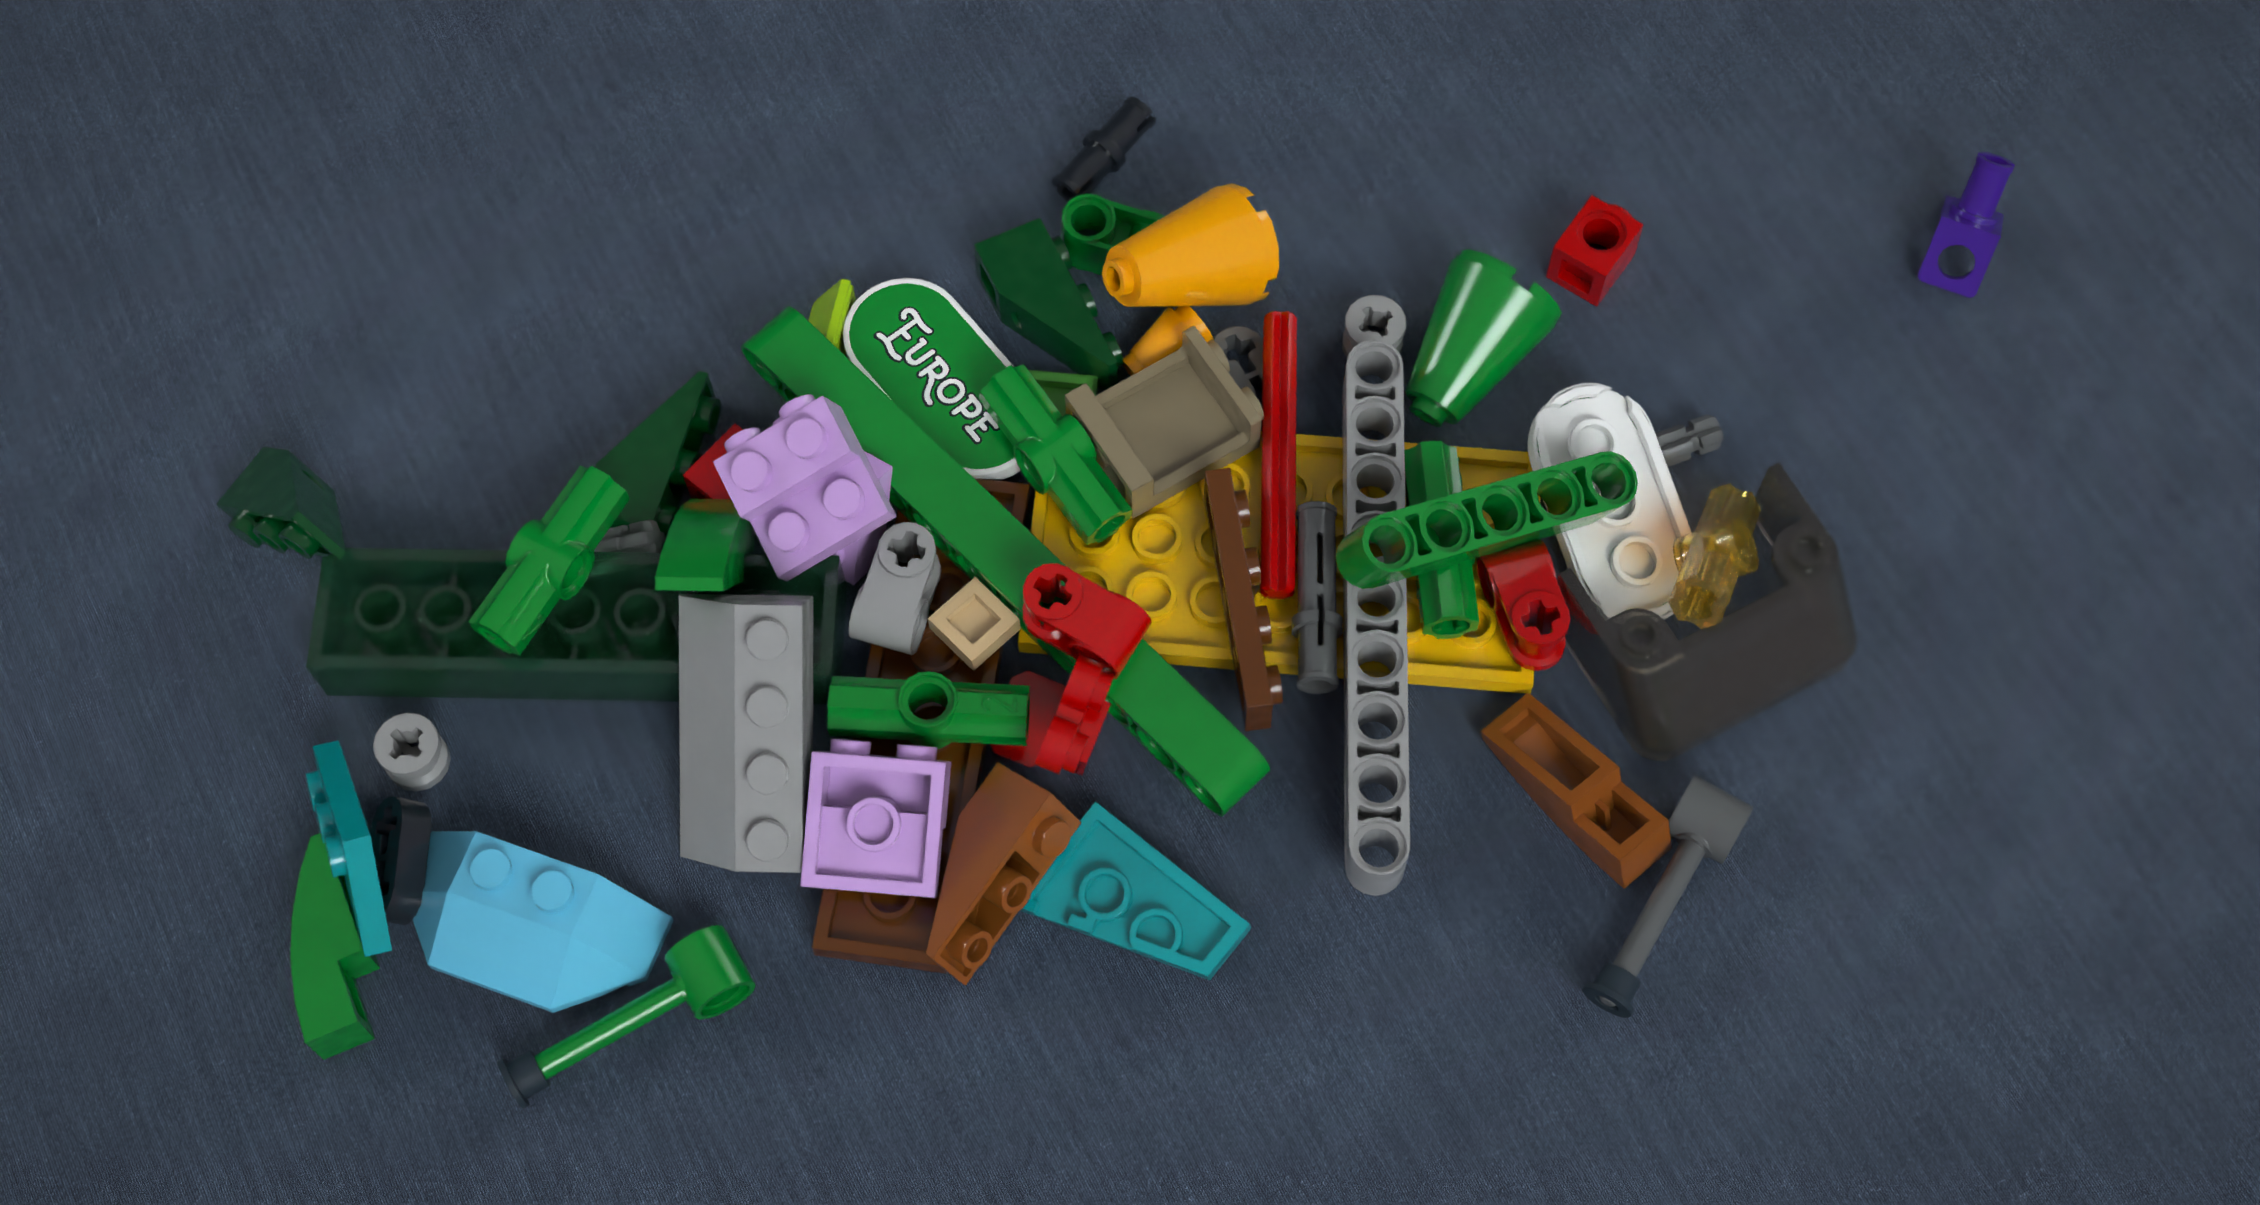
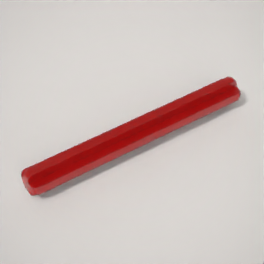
M1271 311L1264 316L1262 409L1264 419L1262 420L1260 593L1267 599L1286 600L1293 597L1295 593L1297 317L1290 311Z

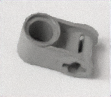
M902 522L893 525L884 532L879 540L866 581L860 588L852 608L849 621L850 638L909 655L916 653L923 638L929 608L940 581L942 570L938 555L936 554L933 536L925 527L917 523ZM912 555H920L921 559L912 558ZM899 562L908 563L907 567H900Z

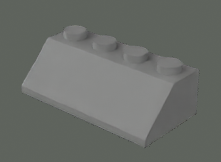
M679 595L680 857L735 872L802 873L811 754L813 751V596Z

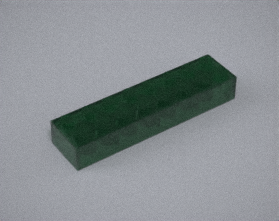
M345 548L346 553L340 560L322 557L306 664L307 669L327 696L679 702L680 594L813 596V704H828L829 685H831L832 677L841 676L847 584L840 556L831 555L789 581H785L777 577L766 554H745L744 581L725 591L655 590V575L661 553L594 552L593 568L584 586L571 599L565 601L560 599L540 629H538L519 656L513 653L508 654L493 646L484 637L475 632L469 623V620L507 569L505 562L508 550Z

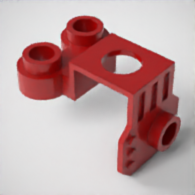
M1080 654L1066 687L1061 683L1029 670L1011 677L1008 685L1030 686V718L1027 746L990 744L993 753L1028 768L1039 766L1058 775L1064 769L1073 774L1076 773L1083 776L1111 705L1105 699L1115 675L1103 671L1105 664Z

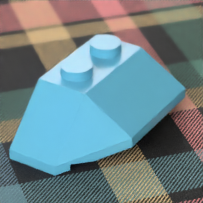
M477 831L431 832L422 903L416 916L413 918L427 964L431 969L552 1013L601 997L623 986L628 985L630 987L647 981L674 921L672 916L599 874Z

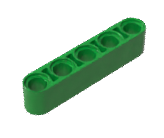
M1612 451L1599 452L1383 513L1370 519L1344 537L1337 548V567L1343 578L1351 585L1362 589L1375 588L1536 539L1546 538L1590 525L1633 499L1638 486L1636 471L1631 463L1622 455ZM1592 481L1598 486L1601 495L1594 489ZM1538 496L1546 503L1548 512L1542 508L1538 501ZM1482 510L1490 515L1495 529L1487 524ZM1426 525L1436 532L1440 546L1430 539L1427 534ZM1369 541L1375 543L1383 553L1384 563L1373 556L1369 547Z

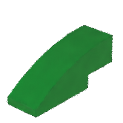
M689 499L683 503L676 513L666 536L655 575V590L725 591L744 581V555L754 551V529L750 521L739 516L731 499Z
M319 833L310 837L299 872L291 920L290 963L294 1002L304 1042L325 1060L375 1039L355 979L381 968L376 955L364 956L344 877L342 875L333 878L326 846L323 844Z

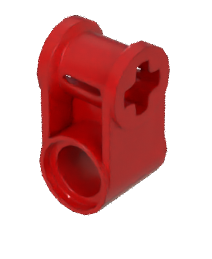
M1536 539L1477 557V572L1488 606L1495 614L1508 648V653L1514 662L1525 669L1533 671L1547 670L1555 666L1563 657L1566 646L1565 635L1568 632L1571 618L1545 543L1541 539Z
M1058 563L1044 564L1035 568L1026 577L1023 585V622L1027 630L1036 638L1068 654L1076 661L1081 654L1105 664L1103 671L1115 675L1114 679L1119 677L1152 624L1151 618L1146 611L1132 600L1118 593L1108 591L1072 571L1069 567ZM1055 597L1064 600L1063 604L1055 602L1049 609L1041 606V601L1049 604Z

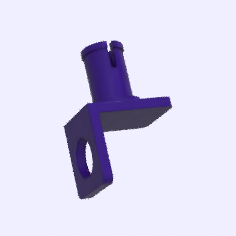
M1978 152L1976 163L1961 198L1948 195L1945 197L1939 223L1918 272V279L1920 281L1968 298L1976 296L2001 238L2004 215L1995 210L2008 178L2014 171L2015 164L1996 154ZM1962 245L1970 249L1975 258V265L1969 273L1964 276L1953 277L1942 271L1939 267L1938 258L1941 252L1948 246Z

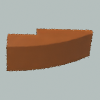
M1530 693L1524 695L1481 730L1484 742L1534 802L1595 864L1623 889L1672 849L1669 820L1621 781L1620 768L1616 763Z

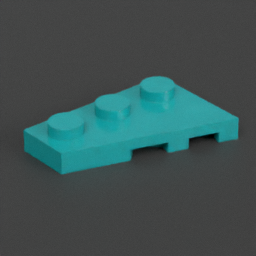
M337 740L314 745L312 747L317 771L305 773L312 809L316 813L321 839L326 846L333 878L342 875L344 877L364 956L368 957L392 951L371 836L340 742Z
M1095 802L1080 820L1082 823L1070 838L1066 849L1057 856L1031 893L1027 904L1020 911L1211 980L1252 929L1250 923Z

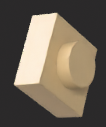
M976 577L928 618L929 628L973 671L1021 629L1020 619Z

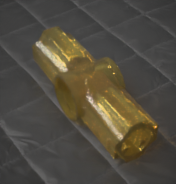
M1726 484L1711 490L1695 531L1679 536L1674 540L1673 554L1679 574L1668 603L1678 621L1694 623L1700 629L1721 623L1726 607L1731 600L1737 579L1754 573L1758 569V551L1752 535L1761 508L1752 491L1736 489L1732 484Z

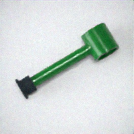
M721 925L709 926L677 942L666 953L664 958L673 976L672 979L536 1055L532 1050H529L510 1062H507L505 1058L499 1059L497 1065L500 1073L522 1109L529 1106V1097L551 1086L549 1078L684 1002L688 1003L696 1019H708L734 1008L748 998L754 991L756 984L725 927Z

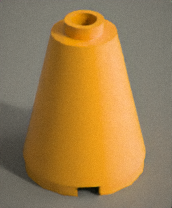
M1233 183L1216 186L1113 246L1107 253L1102 269L1105 288L1111 296L1115 297L1119 303L1126 307L1244 306L1263 300L1270 293L1264 292L1267 282L1277 279L1279 271V245L1272 220L1266 210L1255 211L1254 207L1247 200V197L1254 196V194L1246 187Z

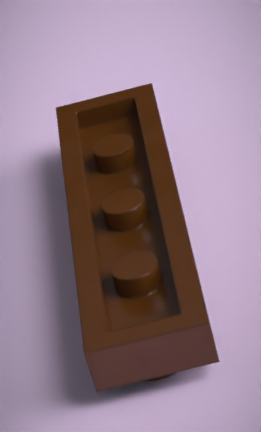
M1230 468L1205 471L1204 503L1245 732L1271 728L1273 705L1283 703V693L1278 666H1266L1263 645L1272 644L1268 609L1266 605L1255 606L1252 586L1261 585L1256 547L1245 548L1241 528L1250 527L1248 498L1245 489L1234 491Z

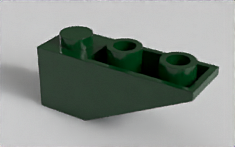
M1037 218L974 244L977 276L1001 323L1076 373L1097 376L1098 387L1103 391L1118 384V367L1124 364L1120 347L1110 331L1103 334L1094 319L1098 316L1093 296L1085 283L1075 284L1069 272L1072 269L1071 258L1065 243L1059 235L1051 238L1041 218Z
M698 371L596 463L595 468L610 475L617 484L626 489L630 498L611 527L626 525L629 529V524L650 519L656 521L660 531L665 533V537L667 536L673 519L680 509L678 506L684 490L687 488L683 474L701 457L699 449L705 434L712 435L720 417L721 401L715 397L707 372ZM660 555L644 560L658 563Z
M263 447L216 503L219 508L232 518L228 524L229 529L240 539L255 548H260L262 544H265L282 554L289 549L307 559L318 555L340 560L346 553L335 491L289 450Z

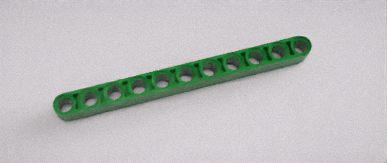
M791 306L785 307L743 343L741 351L748 363L786 402L796 397L810 394L815 399L823 395L841 406L863 451L893 466L889 501L911 523H917L925 527L933 536L935 546L970 580L976 577L1020 619L1021 629L1071 675L1076 660L1033 636L1023 622V585L1026 577L1035 568L1044 564L1058 563L1066 565L796 309ZM1055 597L1049 604L1041 601V606L1049 609L1055 602L1063 604L1064 600ZM1142 639L1119 677L1112 681L1105 701L1111 703L1108 713L1202 804L1216 815L1222 817L1270 771V766L1261 752L1231 722Z

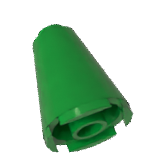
M1465 249L1450 262L1405 389V394L1412 401L1409 410L1425 423L1440 428L1444 422L1458 424L1555 328L1562 314L1558 303L1544 288L1534 281L1527 291L1522 285L1512 279L1517 270L1516 268L1486 253Z

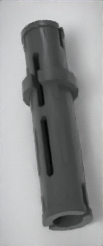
M1322 501L1303 503L1297 507L1296 519L1298 520V613L1292 617V635L1298 639L1297 688L1306 693L1313 694L1328 693L1337 689V685H1339V677L1337 676V638L1343 634V617L1336 613L1337 565L1335 519L1337 508L1328 502Z

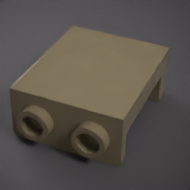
M1195 326L1182 332V347L1179 350L1095 396L1087 383L1065 394L1066 414H1071L1076 418L1089 435L1097 453V463L1132 508V519L1204 479L1205 471L1221 469L1260 446L1261 420L1264 419V412L1259 400L1247 386L1239 388L1229 374V362L1221 347L1214 340L1206 342Z

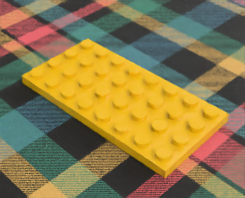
M1262 431L1260 433V446L1257 449L1223 467L1231 469L1234 491L1243 489L1246 491L1250 511V527L1241 528L1245 548L1256 547L1259 564L1261 556ZM1296 434V511L1299 505L1311 501L1328 502L1337 508L1335 519L1336 553L1338 545L1343 540L1342 437ZM1404 442V450L1413 448L1419 443ZM1454 446L1457 447V455L1459 457L1462 491L1533 471L1528 452ZM1205 478L1133 519L1130 518L1116 533L1102 542H1094L1086 545L1082 538L1078 536L1076 530L1067 518L1064 517L1062 511L1048 493L1044 495L1039 494L1035 490L1031 533L1072 571L1108 591L1127 597L1145 610L1150 616L1152 624L1142 639L1170 665L1234 670L1204 503ZM1373 486L1364 487L1360 490L1361 493L1371 498H1382L1387 495L1382 489ZM1482 510L1487 524L1495 529L1490 515ZM1297 519L1295 593L1293 597L1286 600L1267 599L1261 595L1260 585L1252 586L1255 606L1266 605L1270 618L1272 644L1263 645L1266 666L1277 665L1280 674L1298 675V639L1292 635V617L1298 613ZM1369 544L1374 557L1383 556V553L1376 544ZM1476 559L1472 568L1479 625L1477 630L1467 632L1459 638L1437 639L1433 635L1422 634L1415 576L1406 578L1408 684L1531 694L1534 685V671L1518 665L1508 653V648L1495 614L1488 606L1478 577ZM1337 567L1336 613L1343 617V576ZM1368 602L1359 606L1363 612L1370 616L1379 617L1390 613L1384 605L1376 602ZM1022 629L1019 630V652L1047 654ZM1343 634L1337 638V676L1340 679H1344ZM1365 662L1359 666L1364 673L1371 677H1385L1391 673L1388 667L1380 662Z

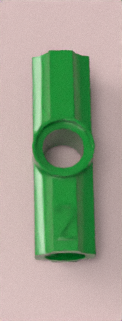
M1024 364L1006 367L995 374L988 384L979 390V401L1013 445L1015 460L1026 480L1039 494L1044 495L1048 493L1086 545L1102 542L1116 533L1131 518L1132 508L1097 463V453L1083 426L1071 414L1061 415L1044 389L1041 388Z
M1443 441L1420 442L1413 448L1404 450L1407 507L1462 491V477L1459 470L1457 447L1448 446ZM1426 525L1427 534L1430 539L1440 546L1436 532ZM1476 558L1415 576L1422 634H1430L1437 639L1459 638L1467 632L1478 629L1479 614L1472 568Z
M580 465L541 521L538 519L528 521L515 535L506 556L505 563L507 569L469 620L473 630L498 649L508 654L513 653L520 656L560 599L564 601L571 599L584 586L593 568L595 548L630 500L626 489L617 484L610 475L593 466L584 467Z
M931 671L917 673L907 680L833 676L831 685H829L827 704L828 734L832 737L909 740L914 745L937 747V749H941L951 742L1027 746L1030 718V686L951 682L942 674ZM934 702L946 708L935 719H920L913 714L919 706L925 703Z

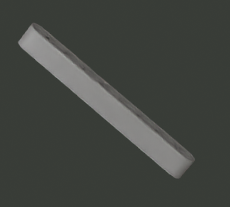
M1363 341L1354 346L1347 358L1342 392L1343 539L1370 519L1405 507L1403 362L1396 348L1385 341ZM1374 375L1380 377L1385 382L1370 384L1363 381L1361 377ZM1374 430L1382 433L1386 438L1373 441L1361 436L1360 433ZM1373 486L1382 489L1387 495L1382 498H1371L1361 493L1360 490L1364 487ZM1383 556L1375 557L1380 562L1384 563ZM1343 578L1344 867L1347 879L1354 888L1363 894L1377 896L1387 894L1398 886L1403 878L1410 850L1406 579L1375 588L1362 589L1351 585ZM1368 602H1376L1384 605L1390 613L1379 617L1370 616L1363 612L1359 606ZM1365 662H1380L1387 666L1391 673L1385 677H1371L1364 673L1359 666ZM1368 722H1378L1388 727L1392 735L1386 739H1372L1363 734L1359 727ZM1367 784H1380L1389 789L1393 798L1382 803L1371 802L1362 795L1359 789ZM1367 847H1382L1392 855L1394 862L1385 867H1374L1363 860L1360 852Z

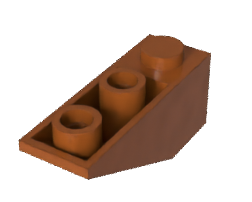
M998 762L958 817L926 950V955L965 986L978 967L987 960L993 946L1018 911L1027 904L1035 887L1057 856L1066 849L1070 838L1082 823L1051 792Z

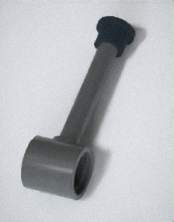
M1697 775L1693 776L1669 819L1670 836L1679 845L1613 964L1605 963L1595 982H1587L1582 989L1583 994L1592 1003L1613 1015L1623 1018L1631 1017L1634 1012L1631 1001L1641 984L1637 976L1702 858H1711L1723 864L1754 806Z

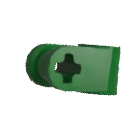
M1083 194L1074 197L1064 207L1061 221V238L1069 252L1072 267L1102 276L1107 253L1113 246L1163 218L1164 215L1154 211L1139 210L1104 199L1099 195ZM1089 229L1094 230L1099 234L1093 236H1084L1077 232L1080 230Z

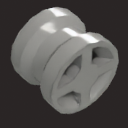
M1368 295L1359 298L1350 305L1345 316V331L1342 342V350L1346 359L1354 346L1368 340L1385 341L1395 347L1399 354H1401L1403 337L1406 330V316L1402 308L1394 300L1382 295ZM1368 325L1382 327L1385 330L1381 332L1370 330Z
M414 713L393 716L383 723L375 735L373 743L375 758L394 784L402 789L416 792L430 789L439 783L448 772L451 761L449 747L432 722L424 716ZM414 742L419 743L418 746L411 747L409 745L410 743Z

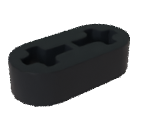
M389 796L384 799L378 807L373 818L370 836L386 920L389 923L406 925L416 916L422 903L431 834V813L429 807L423 802Z

